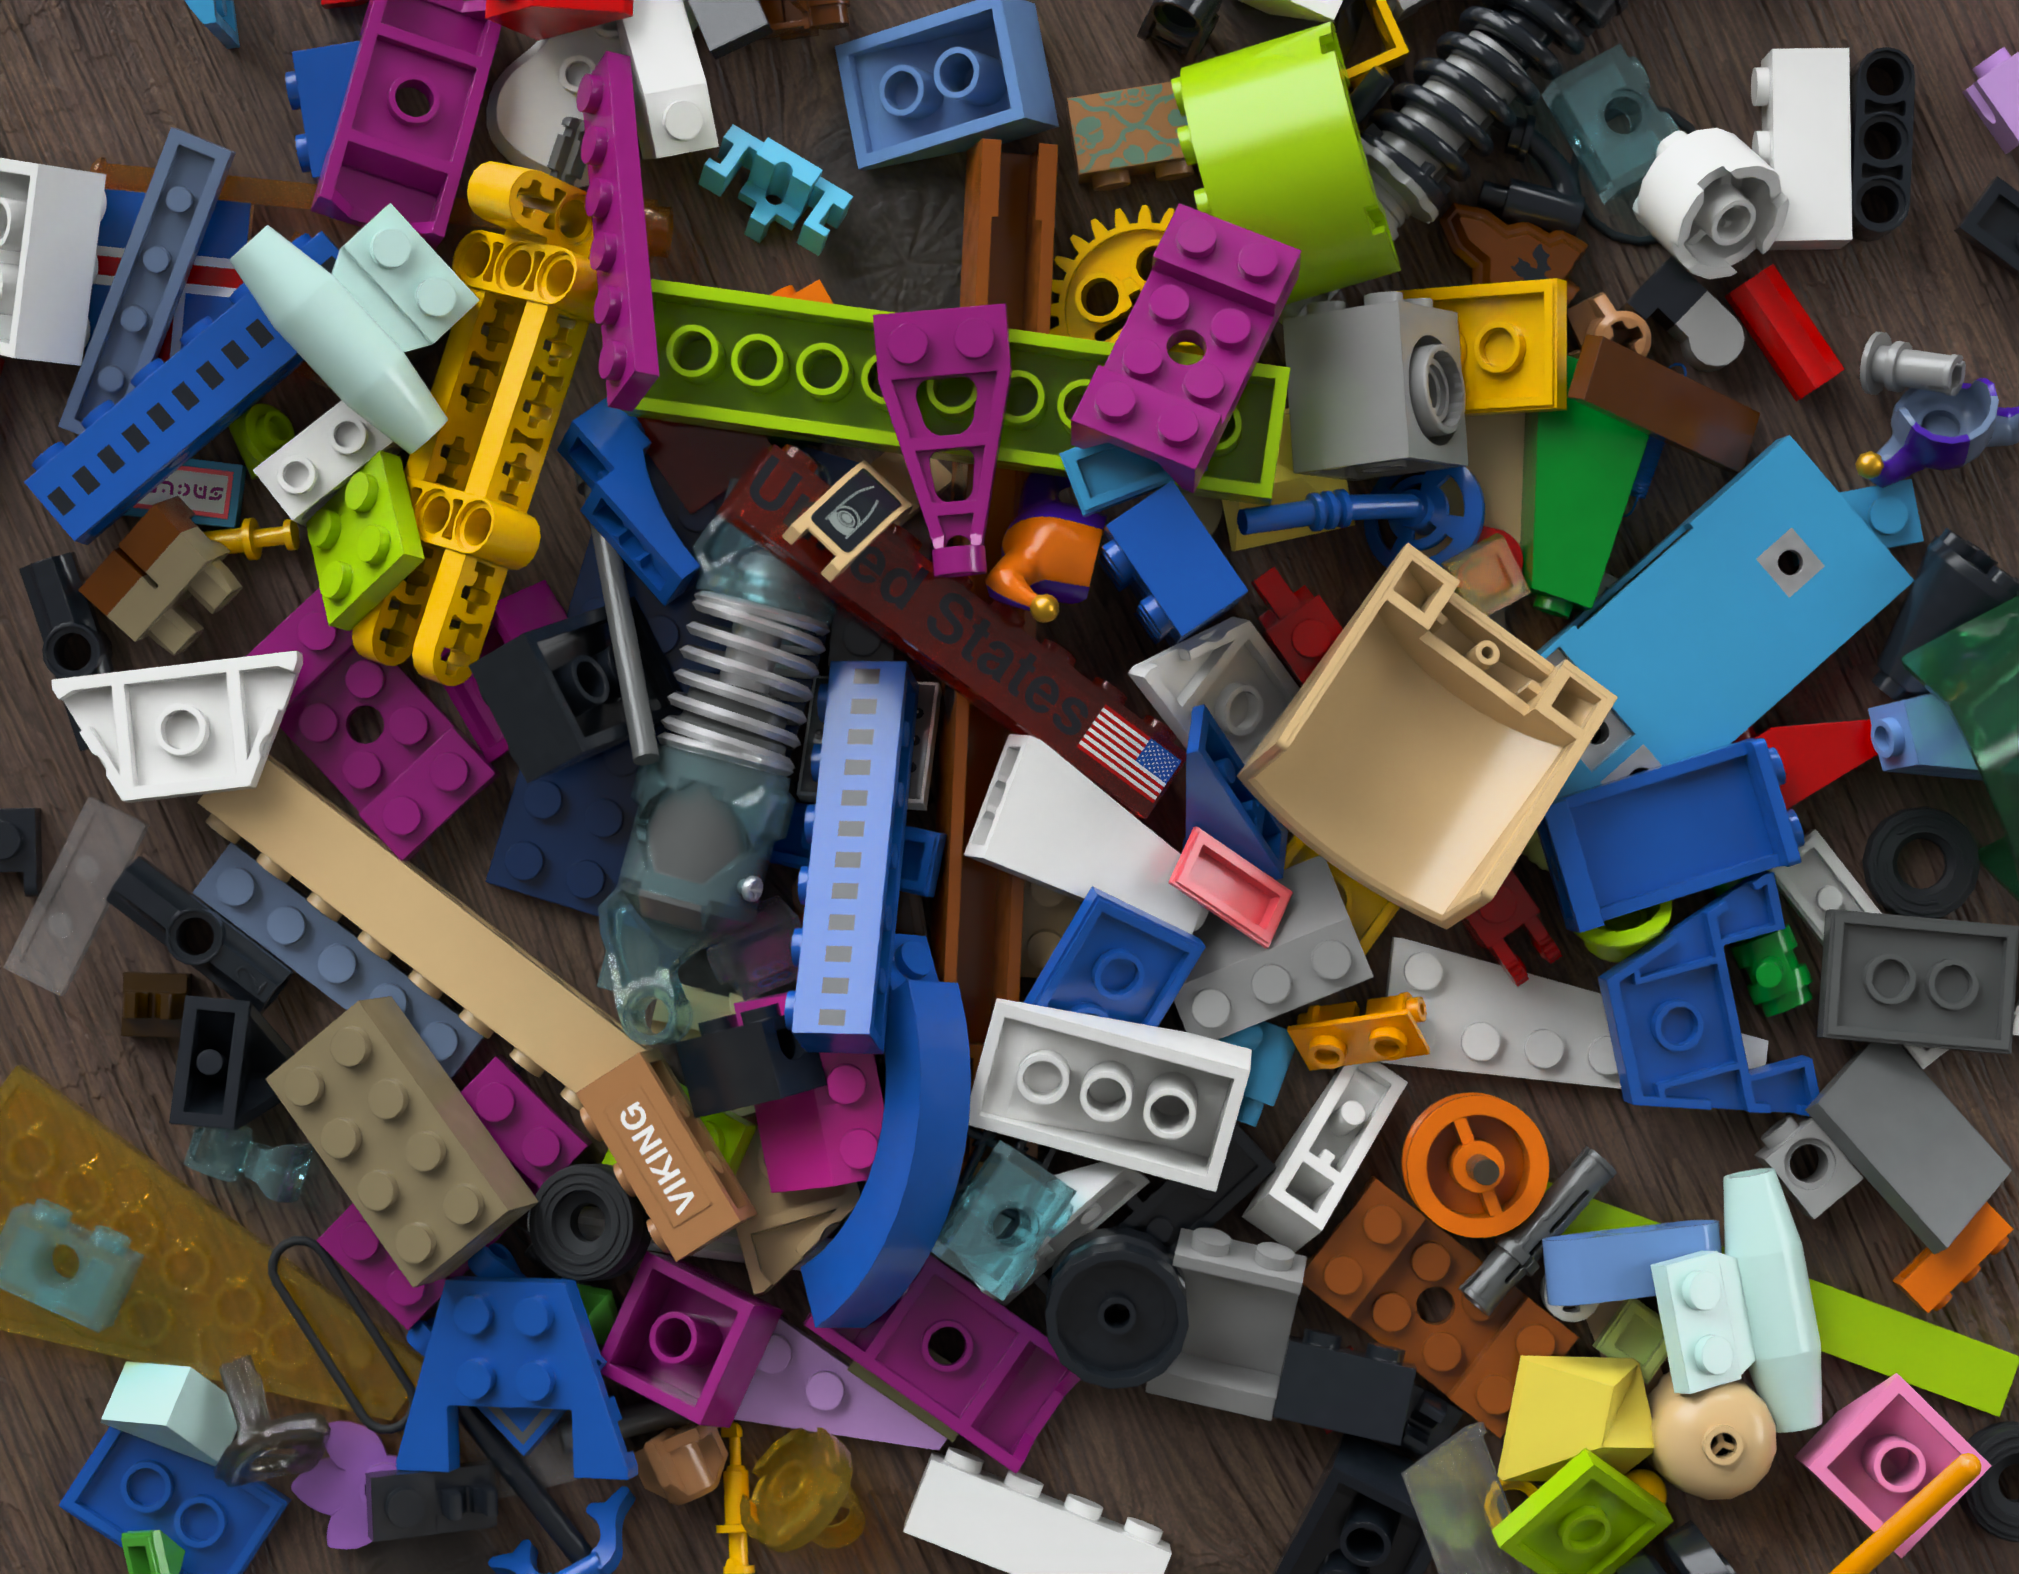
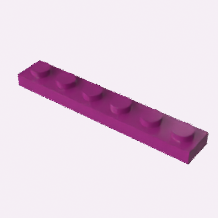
M606 51L593 72L583 76L578 87L576 103L578 111L583 112L585 134L581 145V159L584 164H588L589 176L585 210L586 214L592 217L594 239L590 249V266L593 270L597 271L598 283L594 318L597 324H601L603 348L599 357V375L602 379H606L608 407L633 412L660 375L631 58L627 55Z

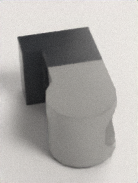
M1672 256L1619 309L1620 311L1636 313L1644 320L1651 316L1680 343L1684 359L1698 371L1713 372L1720 370L1735 360L1743 349L1745 337L1743 328L1738 320Z

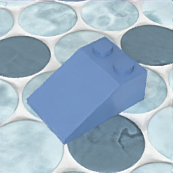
M975 0L835 46L857 165L860 170L865 171L967 151L982 138L1002 140V144L1059 127L1035 3L1026 0Z

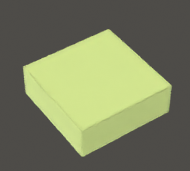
M1628 1299L1622 1302L1592 1345L1607 1357L1634 1358L1640 1363L1643 1381L1647 1385L1667 1358L1660 1315L1637 1299Z

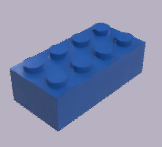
M1173 480L1105 526L1100 544L1103 550L1100 551L1101 555L1099 556L1098 563L1118 592L1129 587L1140 604L1137 606L1138 608L1134 616L1154 645L1165 639L1169 647H1172L1190 638L1234 608L1248 592L1246 586Z

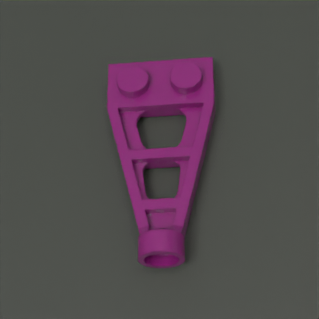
M1004 303L873 315L878 382L934 546L932 550L934 577L950 578L987 573L986 551L983 544L1012 376L1007 306ZM959 377L971 379L977 388L974 417L971 425L961 434L939 436L932 433L926 427L917 403L916 392L919 385L925 380ZM969 450L974 456L973 491L971 495L963 501H942L935 491L930 467L931 456L935 452ZM955 536H964L971 542V545L946 547L948 541Z

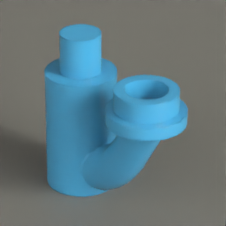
M1266 1021L1219 1039L1222 1042L1252 1049L1251 1070L1237 1121L1254 1127L1257 1126L1264 1104L1275 1105L1296 1048L1287 1029Z

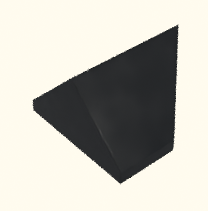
M185 995L169 1124L236 1131L281 1103L265 1079L295 1053L250 1001Z

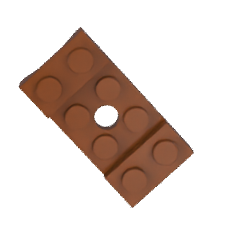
M1373 1175L1364 1184L1353 1206L1327 1240L1306 1261L1302 1283L1304 1286L1380 1344L1405 1350L1404 1361L1415 1363L1418 1374L1500 1439L1507 1428L1520 1356H1565L1579 1338L1573 1331L1515 1286L1506 1294L1489 1317L1482 1313L1462 1295L1458 1288L1482 1265L1483 1261ZM1430 1287L1444 1288L1450 1293L1452 1298L1450 1313L1446 1318L1438 1322L1425 1321L1417 1312L1418 1297L1424 1290Z

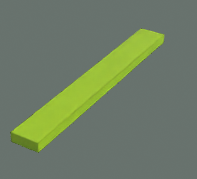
M1548 1181L1545 1192L1553 1183ZM1592 1198L1585 1209L1561 1235L1660 1223ZM1721 1245L1722 1254H1725V1247ZM1809 1278L1822 1352L1889 1377L1897 1373L1908 1384L2000 1417L2019 1365L2018 1355Z

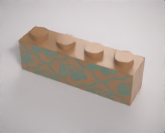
M1171 82L1067 98L1066 111L1078 184L1092 182L1094 191H1106L1129 186L1131 184L1130 176L1155 172L1157 181H1169L1189 177L1194 174L1193 166L1198 165V163L1191 166L1187 165L1177 133V128L1188 125L1187 117H1182L1179 112Z

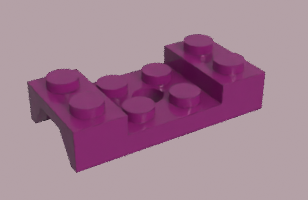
M369 0L360 32V44L333 140L326 153L310 211L363 228L384 207L391 203L433 250H436L446 233L502 25L485 19L486 0ZM407 87L419 90L428 100V113L420 117H412L405 114L396 103V92Z
M1179 203L1152 256V271L1104 367L1098 365L1071 419V445L1086 449L1104 443H1111L1158 462L1182 489L1194 493L1299 277L1301 250ZM1190 342L1199 346L1205 355L1195 364L1182 365L1173 361L1169 357L1168 351L1178 343Z
M318 588L245 657L290 651L302 653L303 665L279 727L360 812L358 815L401 861H410L421 850L432 834L471 798L492 784L501 773L489 763L476 746L399 664L396 666H386L365 659L357 653L353 646V629L347 631L328 625L320 588ZM371 706L382 715L384 729L377 740L363 744L353 737L350 730V720L358 709Z
M503 1054L495 1056L461 1091L463 1097L534 1196L549 1177L559 1170L570 1166L593 1143L585 1134L562 1119L533 1091ZM353 1203L316 1240L407 1330L440 1300L445 1280L455 1276H463L470 1269L467 1260L445 1279L413 1288ZM511 1224L507 1229H505L502 1233L495 1237L486 1246L489 1247L491 1244L495 1243L513 1224Z
M930 1254L920 1272L903 1295L883 1315L866 1328H815L812 1312L809 1313L803 1322L804 1326L1015 1474L1023 1465L1036 1437L1062 1399L1081 1380L1061 1364L1048 1341V1337L984 1294L980 1289ZM943 1327H953L959 1330L965 1340V1349L962 1356L951 1364H941L934 1361L928 1350L931 1335Z

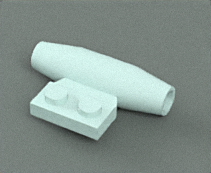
M391 203L384 207L340 248L332 273L325 270L269 225L265 226L229 259L279 334L349 408L409 454L414 453L448 421L447 416L413 367L405 352L434 344L480 300Z
M1774 1168L1751 1169L1726 1175L1723 1177L1725 1254L1718 1251H1699L1650 1265L1674 1393L1693 1394L1742 1379L1741 1375L1748 1369L1758 1396L1766 1403L1776 1424V1433L1796 1432L1817 1427L1822 1424L1821 1341L1803 1245Z

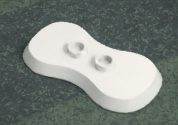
M683 0L691 31L693 32L698 26V22L689 1ZM616 21L537 41L499 76L489 95L486 109L487 128L491 141L498 151L513 165L539 170L550 175L551 170L547 168L557 135H563L565 127L561 125L562 120L565 117H575L584 120L583 112L578 111L576 103L578 87L583 76L593 72L606 51L622 54ZM588 164L585 166L581 180H575V187L589 186Z

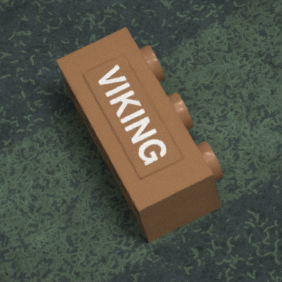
M659 1048L637 1053L576 1092L583 1105V1108L580 1109V1116L585 1127L597 1141L602 1142L604 1140L617 1162L613 1165V1170L619 1184L628 1195L638 1197L650 1217L647 1220V1228L652 1239L663 1252H671L676 1262L697 1253L758 1214L701 1118L694 1117L689 1098Z

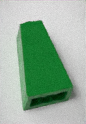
M1568 355L1567 396L1578 359ZM1568 397L1567 410L1525 413L1520 536L1523 567L1519 575L1518 590L1519 593L1535 598L1534 609L1564 619H1569L1572 611L1580 613L1593 608L1649 439V435Z

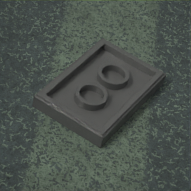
M1836 909L1826 910L1817 1038L2011 1054L2019 926Z
M1865 1042L1805 1109L1934 1255L1947 1249L2012 1171L1901 1045Z

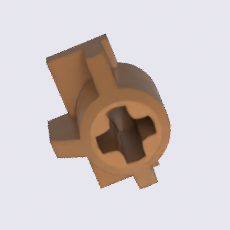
M1600 292L1567 308V321L1579 346L1578 349L1568 353V356L1579 359L1586 334L1603 336L1644 357L1647 356L1651 347V332L1645 320L1630 311H1616L1604 292Z
M693 1422L675 1430L668 1428L648 1442L632 1449L638 1463V1475L644 1488L677 1506L691 1502L716 1489L720 1483L728 1457L727 1449L717 1429L719 1427L703 1426Z

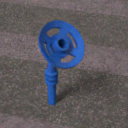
M1464 466L1427 471L1425 475L1411 476L1402 480L1392 490L1389 488L1403 475L1380 478L1370 494H1348L1345 489H1336L1333 492L1329 490L1322 491L1320 494L1316 492L1309 493L1303 501L1240 509L1237 514V524L1242 535L1306 526L1311 531L1317 532L1323 529H1335L1336 527L1346 528L1350 526L1352 520H1364L1368 545L1377 560L1386 568L1389 567L1407 543L1419 551H1424L1437 546L1449 536L1453 539L1452 542L1441 552L1429 557L1448 572L1465 560L1478 542L1485 520V501L1479 482L1473 473ZM1450 477L1456 481L1463 496V517L1450 515L1448 498L1443 490L1440 489ZM1421 485L1420 490L1410 489L1412 487ZM1388 519L1391 530L1398 537L1391 550L1386 546L1381 537L1378 520ZM1415 533L1418 535H1428L1421 539H1415Z

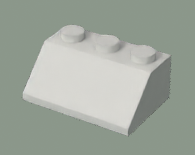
M0 158V355L17 359L81 366L84 348L90 337L88 313L92 285L98 274L96 250L100 221L104 217L107 206L104 191L106 174Z

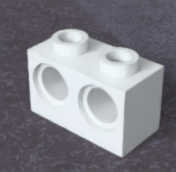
M341 400L253 469V471L291 520L306 527V522L379 450L397 455L404 449Z

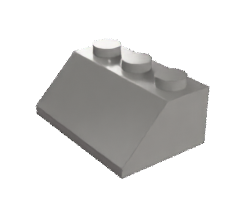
M1318 855L1284 870L1282 879L1276 880L1293 891V894L1269 948L1262 947L1210 911L1203 925L1197 931H1193L1192 935L1200 938L1206 948L1174 999L1186 1032L1219 1040L1374 977L1330 868L1323 857Z

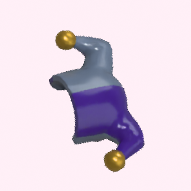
M1987 378L1976 379L1973 384L1963 383L1961 390L1956 396L1909 388L1894 406L1891 418L1892 436L1876 453L1868 451L1859 455L1855 463L1858 475L1869 479L1870 482L1881 488H1885L1923 469L1929 468L1944 471L1961 468L1979 457L1986 447L2010 446L2019 442V406L2012 408L1998 407L1999 399L1995 385Z

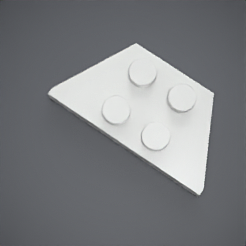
M1231 617L1134 665L1128 672V675L1186 750L1192 709L1195 706L1205 704L1244 765L1300 690L1299 686L1251 621L1237 617Z
M298 651L53 679L51 680L52 690L57 698L62 700L82 730L79 733L92 754L99 757L106 769L107 778L124 802L133 803L253 789L257 787L302 668L303 655Z

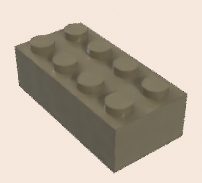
M392 996L357 1001L265 1079L413 1288L448 1277L538 1203L537 1198Z

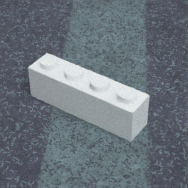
M948 1447L946 1455L932 1451L904 1523V1533L1009 1574H1164L1172 1554L1170 1544L1160 1540L1163 1531L1152 1524L1132 1517H1127L1125 1525L1102 1517L1103 1507L1093 1501L1074 1494H1068L1065 1502L1041 1493L1044 1484L1018 1472L1015 1474L1010 1470L1007 1472L1005 1479L981 1470L984 1461L979 1457L952 1447Z

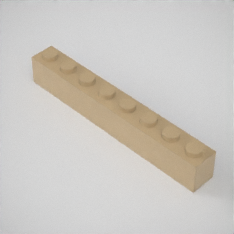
M271 754L268 755L256 788L203 794L197 802L211 813L205 822L218 834L234 844H237L241 837L261 851L256 861L265 870L285 883L293 876L312 891L307 897V901L317 910L335 922H338L341 916L344 915L363 931L357 939L369 950L386 961L395 954L413 968L408 978L417 987L437 1000L445 993L460 1004L464 1009L458 1016L469 1027L487 1039L496 1032L512 1044L514 1049L509 1056L521 1067L538 1078L541 1077L544 1071H547L564 1084L565 1087L560 1095L577 1110L580 1111L583 1105L576 1092L637 1053L653 1049L413 863L401 861L379 837Z

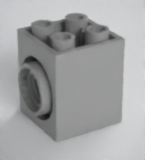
M1389 291L1364 295V306L1346 308L1344 301H1321L1306 305L1307 315L1283 318L1286 367H1290L1288 400L1294 473L1360 481L1469 466L1465 422L1466 392L1461 367L1458 312L1434 308L1433 299L1431 298L1403 299L1402 292Z

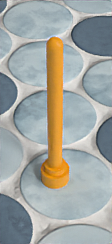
M1965 1453L1956 1458L1829 1574H1869L1980 1474L1981 1462L1978 1457Z

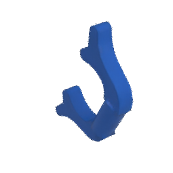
M627 1486L620 1487L606 1502L590 1503L587 1506V1514L599 1525L600 1541L590 1555L555 1574H611L616 1570L623 1555V1522L627 1512L636 1500L634 1494ZM528 1539L521 1541L512 1553L493 1556L488 1561L489 1567L495 1574H542L538 1572L537 1568L538 1550Z

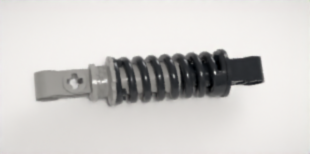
M1481 0L1483 7L1472 6L1461 13L1458 25L1460 32H1447L1437 40L1436 54L1438 58L1425 57L1419 60L1414 66L1413 78L1415 83L1404 82L1397 85L1391 92L1390 103L1392 109L1380 108L1373 111L1369 115L1368 125L1359 131L1376 196L1385 210L1393 242L1399 236L1397 228H1400L1405 219H1408L1410 216L1427 224L1436 219L1439 215L1438 211L1447 202V194L1452 189L1442 179L1445 175L1458 182H1464L1471 176V168L1462 157L1468 149L1482 157L1489 156L1492 153L1494 143L1485 132L1491 124L1502 131H1511L1516 126V115L1508 106L1513 99L1526 106H1532L1538 102L1540 93L1537 86L1526 74L1528 68L1549 81L1557 80L1562 75L1563 68L1561 62L1547 47L1553 43L1569 55L1581 54L1585 49L1586 43L1579 30L1585 37H1589L1595 29L1604 28L1614 16L1620 15L1628 6L1627 0ZM1575 16L1579 19L1575 24L1576 27L1571 23ZM1340 289L1285 305L1278 322L1283 325V318L1307 315L1306 305L1330 301Z

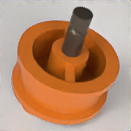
M1463 1092L1436 1101L1416 1118L1403 1144L1401 1168L1406 1189L1413 1202L1435 1224L1456 1235L1470 1238H1487L1514 1229L1534 1212L1547 1187L1549 1157L1545 1141L1539 1129L1522 1110L1493 1095Z

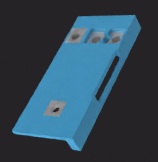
M1790 435L1775 440L1597 597L1592 609L1580 612L1536 651L1554 666L1567 659L1618 697L1600 726V739L1594 744L1589 743L1556 798L1629 776L1635 769L1638 772L1646 771L1731 744L1914 582V579ZM1686 530H1689L1668 550H1666L1659 558H1657L1651 565H1649L1642 573H1640L1634 580H1632L1625 588H1623L1617 595H1615L1608 603H1606L1600 610H1598L1591 618H1589L1583 625L1577 628L1578 625H1580L1587 617H1589L1604 602H1606L1612 595H1614L1621 587H1623L1629 580H1631L1638 572H1640L1646 565H1648L1655 557H1657L1663 550H1665L1672 542H1674ZM1785 551L1794 552L1799 558V569L1793 575L1784 574L1778 567L1779 556Z

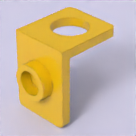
M1365 0L1387 52L1346 69L1351 85L1347 89L1353 87L1355 90L1374 66L1381 68L1389 75V70L1404 64L1409 53L1386 0Z

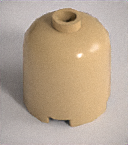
M1671 1372L1660 1377L1658 1384L1647 1396L1652 1417L1651 1430L1654 1444L1653 1453L1646 1457L1648 1463L1678 1489L1704 1500L1733 1499L1752 1490L1769 1472L1777 1450L1776 1424L1766 1403L1742 1379L1693 1394L1674 1393ZM1723 1433L1730 1434L1732 1442L1725 1441ZM1715 1437L1716 1442L1711 1445V1442H1712L1713 1438ZM1722 1448L1729 1450L1724 1455H1716Z

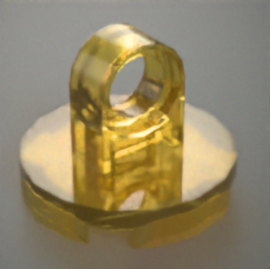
M817 1427L818 1432L811 1434L803 1428L790 1431L771 1445L752 1470V1473L760 1479L754 1489L752 1499L745 1494L742 1495L740 1502L741 1524L750 1537L767 1549L783 1553L799 1549L810 1541L824 1548L838 1549L850 1545L864 1532L866 1525L865 1515L857 1493L850 1487L853 1474L851 1453L841 1440L826 1429ZM840 1507L850 1509L849 1515L843 1521L834 1525H828L836 1517Z

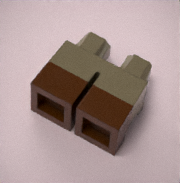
M179 496L154 504L118 544L119 548L114 549L78 590L133 641L136 642L150 636L158 645L173 656L187 650L204 630L182 607L191 595L211 614H214L229 604L242 589V585L222 562L231 551L221 543L210 540L191 520L195 513Z

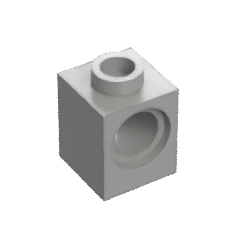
M1788 1115L1776 1122L1761 1137L1765 1146L1754 1154L1764 1168L1775 1169L1782 1190L1803 1215L1812 1219H1816L1864 1179L1838 1146L1813 1118L1801 1115L1797 1120H1794L1791 1115ZM1811 1144L1818 1154V1166L1809 1177L1797 1179L1790 1168L1791 1156L1798 1147Z

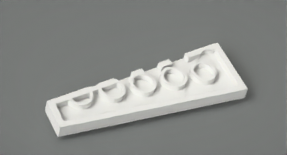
M1392 937L1386 997L1409 992L1412 997L1421 996L1423 998L1427 1012L1426 1021L1416 1024L1430 1048V1054L1400 1058L1393 1061L1384 1060L1379 1061L1380 1063L1621 1089L1600 993L1527 973L1529 980L1517 987L1500 965L1412 940ZM1741 1033L1748 1068L1753 1069L1766 1065L1769 1041Z

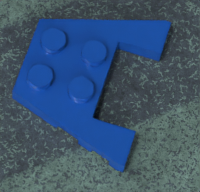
M1766 870L1750 875L1598 976L1625 1102L1641 1106L1705 1110L1717 1108L1744 1110L1754 1113L1771 1114V1112H1782L1810 1116L1805 1109L1819 1094L1812 1058L1799 1055L1753 1069L1748 1068L1724 953V945L1785 929L1774 872Z
M455 1276L445 1280L396 1459V1470L451 1472L459 1468L458 1406L571 1410L574 1478L629 1480L638 1475V1463L633 1450L627 1452L618 1425V1421L622 1420L617 1401L615 1396H608L597 1360L602 1357L576 1280Z

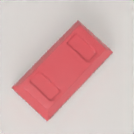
M1193 827L1168 882L1264 948H1269L1293 894V891L1199 827Z

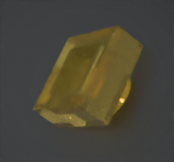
M1498 533L1441 563L1443 569L1461 581L1454 592L1486 616L1531 593L1504 536Z

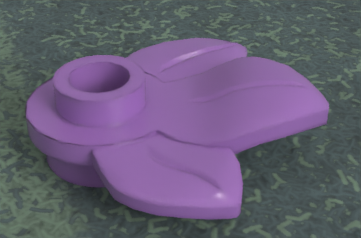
M332 1421L323 1426V1439L330 1457H324L307 1467L292 1482L291 1490L310 1508L331 1516L327 1529L328 1547L335 1549H357L372 1542L368 1537L365 1473L396 1470L397 1455L388 1454L379 1434L369 1430L365 1425L353 1421Z

